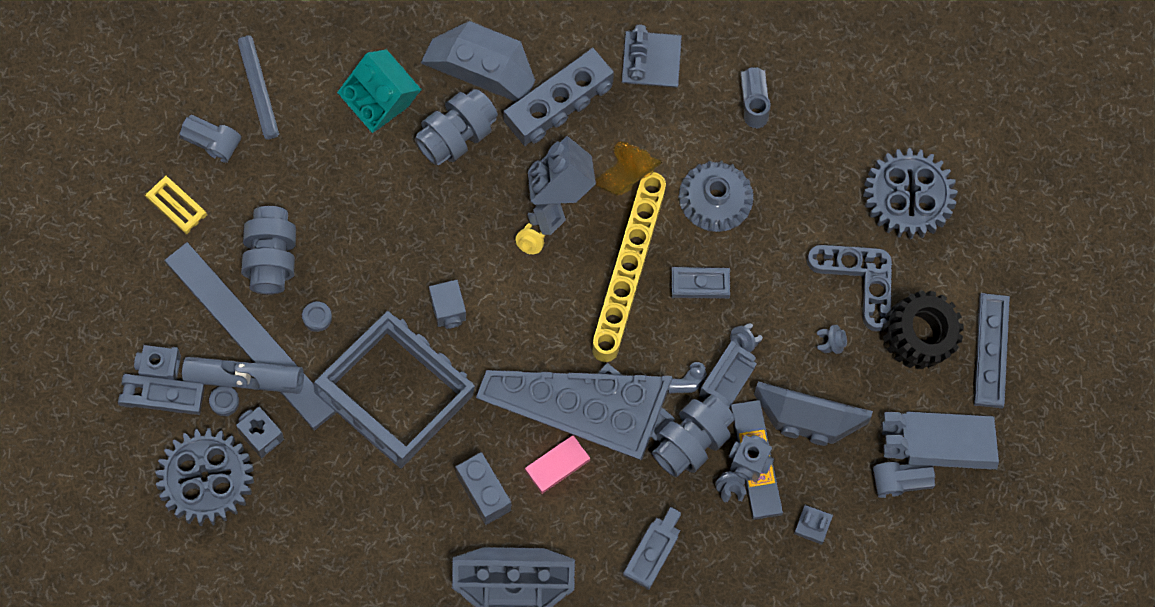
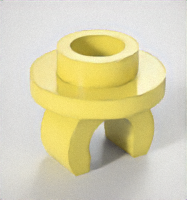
M529 223L516 235V244L527 254H537L544 246L545 235L532 230V224Z

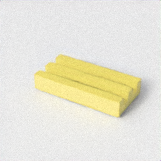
M167 176L145 195L151 203L186 235L193 226H196L202 218L204 219L207 216L206 211ZM165 185L169 187L196 214L192 216L162 188ZM157 193L161 195L182 216H184L188 220V222L185 224L155 195Z

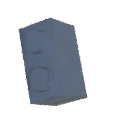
M482 452L456 466V476L485 525L511 511V501Z

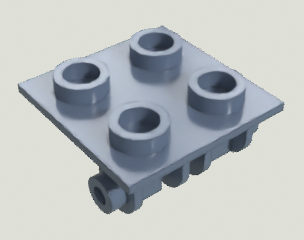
M636 25L634 30L626 31L622 83L678 88L681 35L648 33L644 25Z

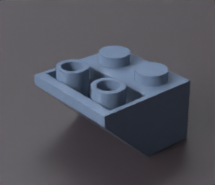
M568 136L561 142L554 143L549 149L548 154L541 161H535L529 168L528 181L531 202L535 205L576 203L596 185L592 156Z

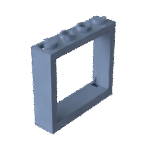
M387 311L314 382V393L401 469L470 400L475 386L467 379L466 373H459L451 366L450 360L444 354H437L431 349L429 342L422 335H415L408 329V325L403 319L399 320ZM386 334L390 335L458 394L407 446L402 444L335 385Z

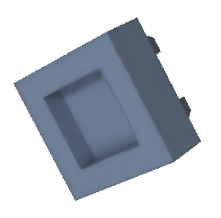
M561 204L536 205L533 209L534 213L527 214L530 224L539 225L543 235H551L566 220Z
M804 505L794 534L823 544L833 515Z

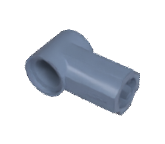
M758 67L748 68L740 74L744 120L752 128H761L768 122L771 105L768 98L765 70H761ZM752 109H760L763 112L755 113Z
M190 115L185 119L179 134L181 139L205 149L213 158H221L220 161L223 163H228L242 138L238 132L228 126L219 125L217 127L194 115Z
M887 462L873 467L879 498H886L887 494H892V497L907 491L933 489L935 487L933 466L899 465L897 462Z

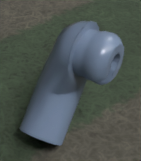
M700 362L692 363L690 370L683 379H672L668 394L693 393L697 391L706 379L707 373L704 364Z

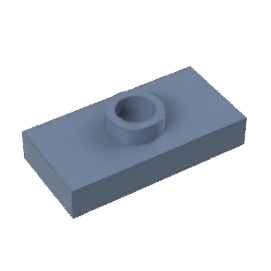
M672 267V298H730V268Z

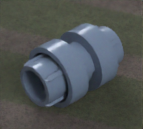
M473 89L467 95L459 92L445 103L447 110L445 115L435 111L421 122L423 129L416 134L415 142L431 163L440 165L445 160L455 162L468 151L466 145L468 139L478 143L491 133L490 125L496 121L498 113L489 98L480 90Z
M261 206L254 209L253 219L244 224L243 244L251 250L242 254L241 273L244 277L250 279L251 291L260 294H278L284 291L285 281L294 277L295 256L287 251L293 249L296 245V226L288 221V211L284 208Z
M710 395L703 402L693 399L680 411L679 415L682 420L680 425L671 421L657 434L660 445L652 452V455L657 463L673 477H678L685 469L695 473L708 460L705 449L708 447L716 451L730 438V432L727 427L735 420V417L731 410L717 397Z

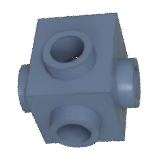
M745 435L741 443L735 442L730 452L729 458L733 459L730 470L735 471V474L742 479L757 482L761 473L767 475L774 458L769 456L772 447L767 445L768 442L759 436L752 435L749 437ZM748 454H751L756 458H751L748 456Z

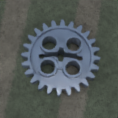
M908 148L906 155L903 156L902 152L897 149L895 158L887 153L884 158L885 162L878 159L875 165L876 169H870L868 175L871 178H867L864 184L868 188L865 189L863 196L870 198L866 201L865 207H874L870 217H880L878 226L885 223L888 224L887 233H890L895 228L898 229V237H901L903 232L906 231L909 238L912 239L915 232L918 231L921 238H924L926 229L934 234L937 229L936 225L943 227L946 223L945 218L950 219L953 213L950 209H954L956 201L953 198L957 195V190L951 188L956 181L954 179H947L951 172L950 169L944 171L940 169L943 161H939L936 164L932 162L933 154L929 155L926 159L923 158V150L920 149L917 156H914L911 148ZM907 171L912 172L911 194L915 195L912 200L913 216L909 215L910 193L906 191L909 186ZM896 176L900 178L902 183H893L889 177ZM918 177L927 178L930 184L921 183ZM898 203L903 207V210H895L890 204ZM925 203L931 207V210L925 211L920 208L919 204Z
M196 429L192 439L184 433V442L182 444L173 440L174 451L170 449L164 450L168 460L159 459L158 461L164 470H158L155 474L158 478L164 480L156 483V487L158 490H165L159 496L162 501L169 500L166 504L168 511L177 507L175 511L176 518L179 519L186 514L188 524L193 521L194 517H197L200 526L203 525L205 518H209L211 524L215 525L216 516L219 515L224 521H227L226 512L228 510L235 515L237 514L236 503L246 505L242 494L251 495L252 493L251 489L245 486L246 484L254 483L253 477L246 475L254 471L251 464H245L250 460L249 454H241L244 449L241 443L233 447L235 442L233 436L224 441L223 431H219L216 437H213L211 429H207L205 436H201L198 429ZM215 455H223L225 457L224 462L220 465L210 464L211 458ZM187 460L195 462L194 468L190 471H182L180 469L182 463ZM227 470L231 471V474L225 475L223 473H225ZM203 472H208L209 474L208 481L206 482L201 480ZM181 479L188 480L185 481L183 484H179V480ZM220 483L230 485L229 490L224 494L215 492L216 486ZM190 489L200 490L199 496L194 500L185 498L186 493Z

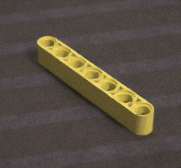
M651 172L645 174L638 187L593 339V355L601 362H610L615 359L620 348L664 198L666 182L658 173ZM655 186L659 191L650 193L645 188ZM646 211L650 213L651 217L642 219L638 216V213ZM639 237L644 243L635 245L630 239ZM632 263L636 266V269L627 271L622 265ZM624 289L629 295L618 297L614 291ZM610 315H616L621 321L617 324H611L606 318ZM606 341L611 343L613 348L605 351L600 349L598 344Z

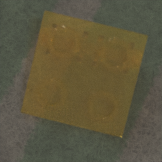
M624 141L618 142L614 147V154L619 162L595 179V186L616 196L627 193L631 190L634 183L641 178L650 176L655 171V168L662 164V161L651 157L646 150L629 145Z

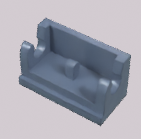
M733 341L730 342L708 376L699 394L704 399L713 395L720 399L728 408H730L757 365L754 362L756 357L736 345L737 343Z

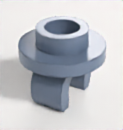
M751 323L745 326H737L730 334L731 341L737 343L736 345L750 353L763 338L761 335L754 337L750 331L753 327Z
M832 325L830 330L820 329L817 331L818 336L822 338L828 337L826 344L818 345V350L821 352L830 353L833 351L835 354H840L843 352V348L847 346L846 333L838 325Z
M735 471L723 473L715 483L716 489L721 492V498L724 502L729 501L731 492L737 494L739 501H742L746 494V489L743 486L745 479L737 476Z

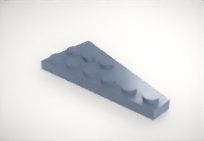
M486 370L476 398L642 461L673 377Z

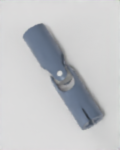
M186 357L182 366L183 381L202 383L204 385L299 394L302 391L304 382L302 367Z

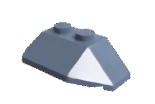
M471 21L433 38L421 61L423 65L515 102L529 94L535 83V78L521 41Z
M759 381L754 392V396L757 400H760L761 407L775 429L782 431V435L790 438H798L799 435L810 438L812 443L826 446L828 443L834 444L864 427L870 421L873 413L870 410L776 387Z
M483 547L453 557L452 588L475 607H553L562 598L574 591L575 559L545 548Z

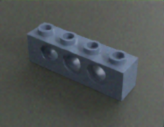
M592 48L504 111V123L524 146L530 142L535 144L546 135L545 131L552 126L557 128L564 124L570 113L575 110L579 112L589 105L590 99L595 95L599 94L602 96L607 93L613 86L614 72L595 49ZM583 80L588 82L589 85L581 87L576 82ZM563 96L567 101L559 103L554 98ZM535 112H541L545 116L543 118L537 119L534 118L532 114Z

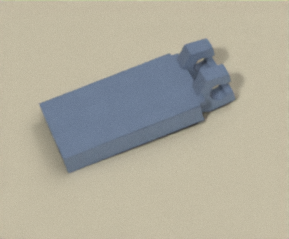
M900 412L884 413L882 434L886 435V444L883 447L884 457L908 458V465L996 470L998 468L999 456L993 416L906 412V414H901Z

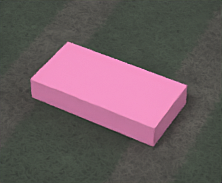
M572 435L527 466L525 472L543 494L588 463L590 457Z

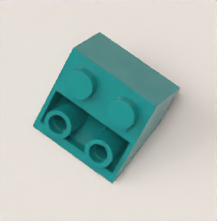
M385 49L366 53L337 93L366 127L374 133L407 109L422 89L389 51Z

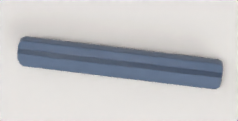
M251 36L240 37L238 45L264 138L267 140L279 136L253 38Z

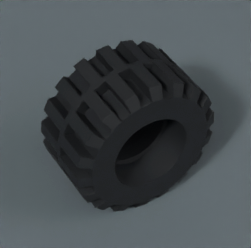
M919 291L895 304L891 308L892 311L887 313L885 319L888 321L883 324L882 329L887 331L883 339L884 343L889 342L890 347L887 348L889 353L894 352L897 355L894 358L896 361L901 362L904 360L906 367L916 366V369L930 368L949 358L951 354L958 350L959 346L957 344L961 343L963 339L959 332L964 330V325L958 321L962 318L960 312L955 313L953 310L956 307L953 302L948 304L946 302L947 297L942 294L936 297V292L929 291L926 294L924 291ZM914 316L924 319L930 325L933 331L932 344H927L916 336L913 329Z

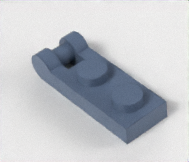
M131 374L123 375L121 385L124 388L123 393L119 395L118 405L200 415L205 390L204 384ZM135 388H143L141 396L134 395Z

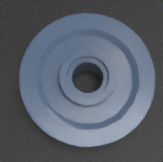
M709 161L706 164H699L683 178L679 191V201L685 216L694 225L707 231L721 232L737 227L747 218L753 205V189L749 179L744 176L743 171L736 169L733 164L728 165L723 163V161ZM720 190L724 195L722 197H715L710 191Z

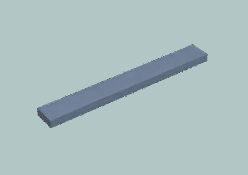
M188 242L165 259V263L253 363L298 367ZM305 374L302 391L299 394L280 392L314 431L337 413L314 393V384Z

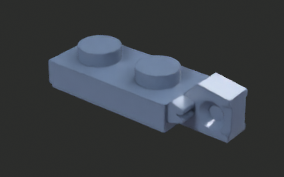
M670 507L663 521L656 518L651 523L625 569L624 577L650 590L678 539L680 530L675 528V525L680 518L681 512Z

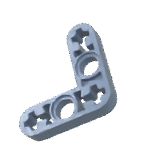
M817 245L813 247L807 258V264L812 271L821 274L864 276L863 322L868 329L881 331L883 324L888 321L885 317L891 311L892 261L890 255L885 250L876 248ZM818 253L823 254L824 259H832L834 254H838L835 262L836 267L832 266V260H826L823 265H818V260L813 258H816ZM845 255H851L855 257L857 265L853 268H847L842 264L841 258ZM862 256H866L865 262H873L875 257H879L880 262L885 264H882L880 269H877L874 263H866L865 269L861 268ZM872 284H880L885 289V294L881 297H875L870 293L869 287ZM875 304H880L879 316L884 317L880 320V323H875L874 318L869 317L875 311Z

